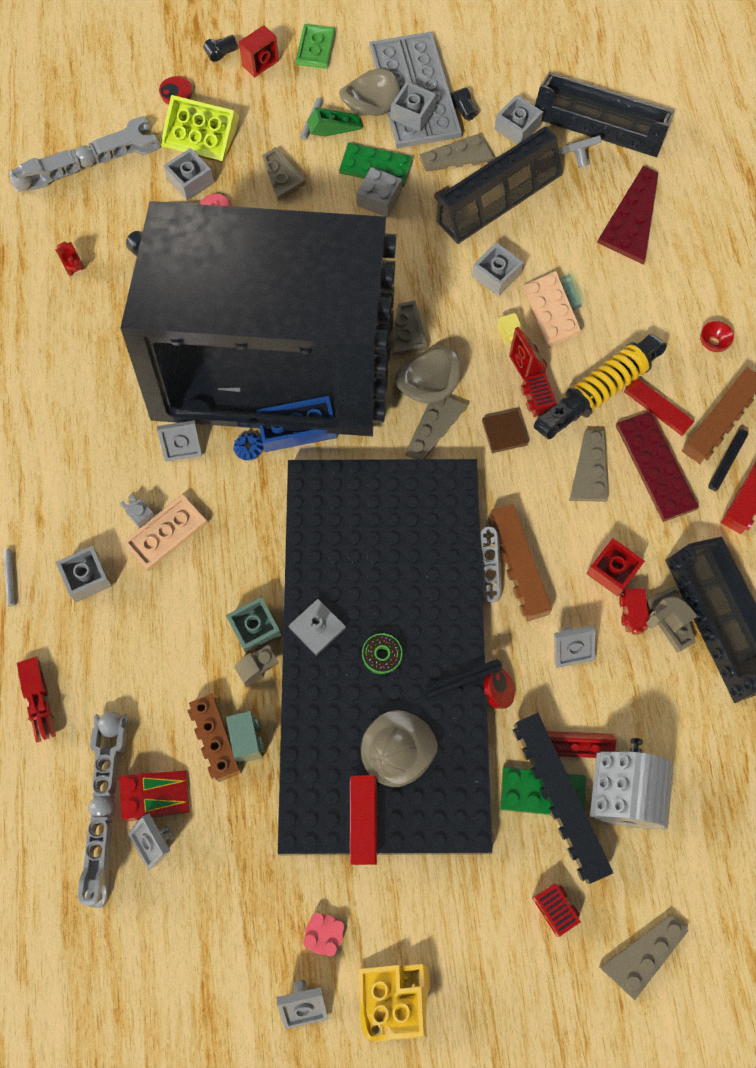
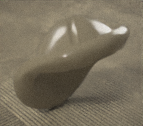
M373 69L341 88L339 95L341 100L349 106L354 114L360 116H380L391 110V104L400 92L397 78L391 71Z
M433 347L409 361L397 371L395 376L396 385L406 396L415 401L429 404L440 402L447 398L458 384L461 371L459 357L449 347Z
M394 710L380 715L366 729L361 743V758L369 775H376L377 782L385 786L400 787L415 781L428 769L437 754L438 744L433 731L426 722L409 712Z

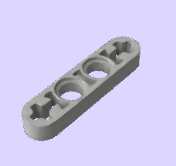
M485 527L480 533L482 594L486 601L495 603L502 596L499 533L493 527ZM489 531L494 534V537H491V544H495V547H485V544L489 545V539L485 538ZM488 550L495 551L496 555L493 560L486 559L485 555ZM489 569L496 571V577L492 580H489L486 576ZM487 582H497V586L493 585V591L497 592L493 599L491 596H488V592H491V586L487 585Z

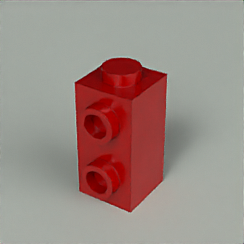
M645 588L625 589L619 596V605L623 607V614L621 616L622 626H625V632H632L633 635L643 634L649 628L646 624L649 617Z

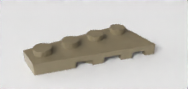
M481 134L419 154V159L425 171L447 169L448 166L463 167L464 164L479 165L480 162L489 163L494 160Z
M449 397L437 403H428L405 456L413 459H426L438 441L447 433V430L458 420L461 413L467 409L468 404Z
M585 430L569 501L606 502L608 500L604 430Z
M669 915L599 968L633 1000H636L688 930L672 915Z

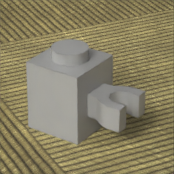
M131 494L129 495L132 501L131 504L127 505L124 501L120 504L125 509L130 520L138 528H141L155 516L141 499L136 501L135 497Z

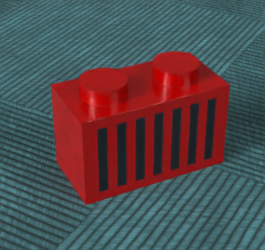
M545 372L524 377L521 393L523 396H526L527 409L529 412H532L533 417L544 415L557 405Z
M554 883L532 897L555 936L560 937L581 923L578 918L580 913L573 904L570 906L566 899L568 895L564 888Z

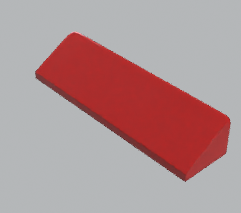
M547 731L558 756L596 758L597 753L615 752L616 750L614 734Z
M376 775L350 777L351 865H377Z

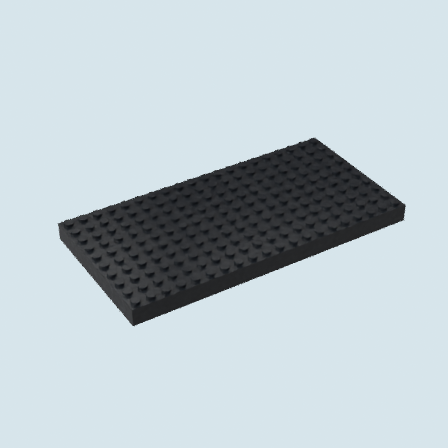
M477 459L288 460L278 855H350V777L369 775L361 758L363 735L376 718L394 710L409 712L426 722L436 737L438 750L428 769L415 781L400 787L385 786L376 781L377 855L492 854L487 699L484 692L485 676L430 698L425 693V687L485 664ZM319 599L346 626V629L316 656L290 630L289 625ZM385 633L392 635L399 641L403 655L401 663L396 670L380 675L373 673L365 666L362 658V649L364 643L371 636ZM380 649L376 655L378 658L384 659L388 656V652L385 649Z

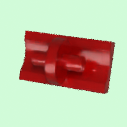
M64 241L57 245L55 251L69 277L75 272L85 269L72 242L67 243Z

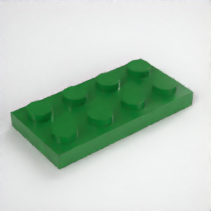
M348 143L339 168V174L365 179L372 167L401 178L402 187H404L412 163V156Z
M502 768L500 810L551 815L548 809L551 806L547 799H543L539 790L541 784L538 779H534L531 770ZM567 774L585 811L586 776Z

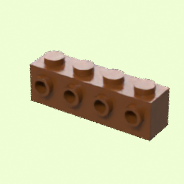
M213 694L189 702L191 709L188 710L191 721L195 720L197 728L194 731L197 739H201L204 747L201 748L204 759H208L211 765L207 767L211 779L215 778L217 782H221L241 774L239 764L234 759L231 742Z

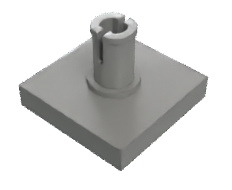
M597 136L559 148V153L563 155L574 152L578 168L589 165L585 149L601 143V137Z
M195 420L157 426L165 462L202 456Z
M317 599L289 625V628L317 656L346 629V626Z
M593 625L577 629L567 626L562 629V632L554 633V663L557 668L595 660L596 630Z
M150 814L143 816L128 833L148 870L156 867L170 852L165 841L174 836L173 830L168 832L171 829L169 825L159 830Z
M297 980L293 983V994L276 997L285 1029L328 1020V1012L321 987L307 990L306 981Z

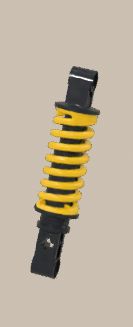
M649 334L638 344L634 342L628 343L625 349L620 350L617 355H614L602 366H599L596 371L583 378L582 382H578L575 386L568 388L566 398L561 399L559 404L540 416L534 423V429L549 440L571 422L577 421L580 416L588 418L596 410L595 407L600 408L603 402H608L610 397H614L617 394V391H622L624 386L630 385L631 380H636L644 373L650 371L652 361L665 352L667 343L654 334Z

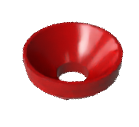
M711 321L702 328L700 340L702 345L709 351L723 352L733 343L734 333L727 324L720 321ZM716 338L719 344L712 345L709 339Z

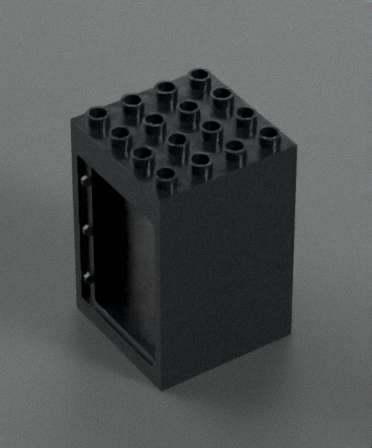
M150 201L120 327L150 420L175 423L195 420L196 424L259 428L260 425L263 426V429H272L271 426L275 428L283 427V430L302 432L327 430L326 433L373 437L374 422L384 423L385 394L388 387V361H390V338L394 310L392 309L395 286H392V284L394 285L395 261L385 259H395L396 234L386 233V217ZM218 388H240V392L218 390ZM329 396L334 418L331 419L329 417L326 403L265 414L256 413V410ZM312 409H317L321 412L322 418H319L320 415L318 413H311L307 417V413ZM292 413H300L302 416H290V415H291Z

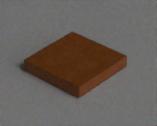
M518 410L482 418L491 453L527 446L528 441Z

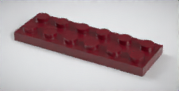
M651 411L618 422L616 428L662 521L665 522L696 511L699 506Z

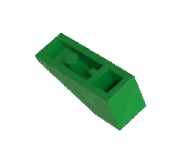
M318 107L314 108L307 120L311 135L326 137L362 129L358 114Z

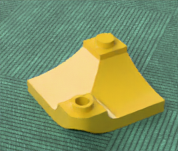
M424 964L394 965L358 969L360 1022L362 1031L369 1041L388 1042L389 1040L427 1037V1000L430 990L429 966ZM377 1026H379L380 1029L378 1034L375 1033V1028Z

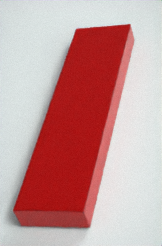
M638 378L633 380L624 391V393L649 412L651 411L653 415L681 436L695 422Z

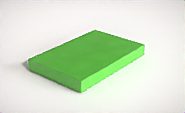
M304 24L295 60L296 65L327 69L335 36V27Z

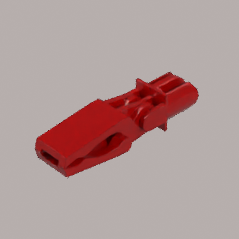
M36 656L17 662L22 695L29 702V707H27L28 720L32 724L36 743L41 742V736L44 740L49 739L50 735L51 737H56L52 720L54 716L52 715L49 701L45 700V696L49 694L39 658Z

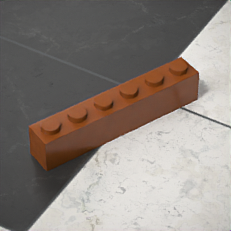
M749 367L745 368L681 452L699 464L704 459L708 461L714 453L712 448L714 446L718 448L724 440L722 435L724 433L729 434L735 426L732 422L734 420L739 421L745 413L742 409L744 407L748 409L754 401L752 397L754 394L756 395L755 371Z
M514 504L491 510L490 517H488L489 525L499 533V542L502 549L501 558L503 563H507V575L510 581L513 580L515 586L513 591L515 597L520 600L522 616H525L528 622L550 615L552 607Z

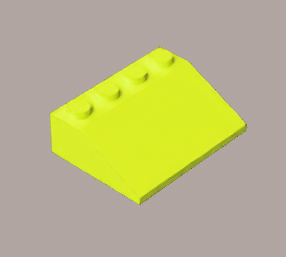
M171 95L160 146L182 152L192 148L198 156L223 162L236 133L239 115L234 110Z

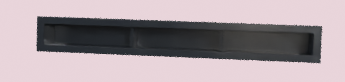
M536 713L516 722L513 725L515 728L512 729L516 740H520L522 743V754L532 765L530 770L534 779H538L541 784L539 790L543 799H547L551 806L548 809L553 820L557 819L560 825L558 828L559 834L563 840L566 839L569 848H567L569 856L573 861L576 860L578 864L577 873L582 882L585 881L586 884H591L613 874L614 872L539 714Z

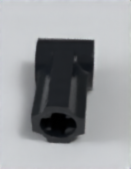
M230 35L217 41L214 39L206 40L203 44V49L212 62H217L222 58L223 54L238 49L235 37Z
M465 87L450 93L454 107L459 109L464 119L468 121L473 120L477 116L478 110L471 101L468 88Z

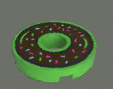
M385 633L375 634L364 643L362 658L365 666L373 673L381 675L396 670L402 660V647L399 641L392 635ZM385 649L388 652V656L380 659L376 655L377 651Z

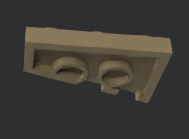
M276 147L262 155L278 201L305 185V179Z
M416 301L399 303L392 356L427 350V343Z
M678 585L648 599L647 609L649 612L655 611L654 607L665 598H679ZM665 620L658 624L677 653L696 642L690 622L675 633Z

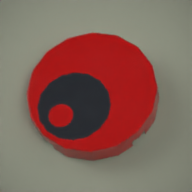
M180 76L165 79L159 87L160 96L168 105L171 95L190 99L192 96L190 82Z
M504 669L485 676L484 680L485 695H488L490 699L488 702L495 709H506L514 701V684L509 673Z

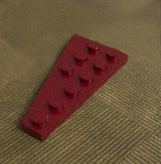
M643 165L597 243L643 265L646 259L658 179L657 171Z

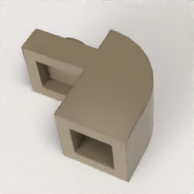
M668 597L654 607L656 610L650 614L652 618L646 624L652 629L665 620L675 633L696 618L697 615L683 600L676 597Z
M269 645L256 653L248 654L235 665V670L245 687H248L263 678L262 673L278 665L279 662Z

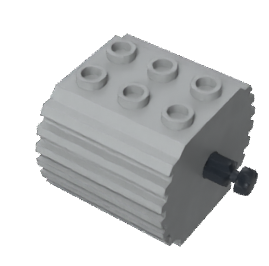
M640 738L631 739L630 743L634 744V746L630 748L629 752L597 753L590 817L609 824L630 828L668 829L674 763L657 755L642 753L639 745L643 744V740Z

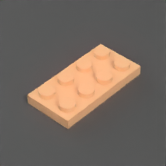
M556 271L523 285L548 347L581 334V329Z
M182 494L124 540L123 544L141 565L149 571L205 526L207 520Z

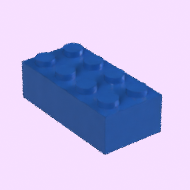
M329 396L256 410V413L265 414L326 403L329 417L331 419L334 418ZM312 409L307 413V417L311 413H318L320 415L319 418H322L321 412L317 409ZM292 413L290 416L302 415L300 413ZM259 425L264 452L337 438V434L326 433L327 430L287 431L283 430V427L275 428L271 426L272 429H263V426Z

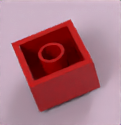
M265 25L239 41L242 67L254 78L279 62L277 37Z
M612 538L586 574L618 597L645 560Z

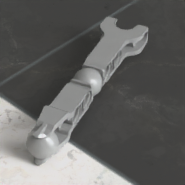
M141 116L130 120L124 130L96 139L92 143L90 142L89 146H79L75 152L73 149L66 150L41 159L32 158L20 164L19 167L9 172L10 183L16 192L45 188L48 186V183L74 174L78 170L80 171L81 167H90L95 161L99 164L100 162H107L133 152L142 155L150 154L160 148L161 142L154 134L144 135L150 130V122L147 117Z
M111 711L104 713L101 717L98 714L94 716V728L92 729L90 743L91 750L95 752L92 784L94 790L92 796L94 798L89 804V814L91 816L89 820L91 822L88 826L84 867L79 880L78 900L81 904L93 908H101L108 901L110 886L109 858L112 836L110 823L113 821L110 818L116 810L113 800L115 796L113 794L116 790L120 755L126 752L127 743L126 727L128 716L125 714L121 717L118 713ZM101 735L109 738L118 735L116 746L101 749ZM106 761H110V767L107 770H102L103 764ZM108 782L107 790L101 792L100 787L102 783ZM103 824V833L97 835L96 828L99 825ZM98 846H101V847H102V853H101V855L98 856V857H95V856H94V850H95V848L98 847Z

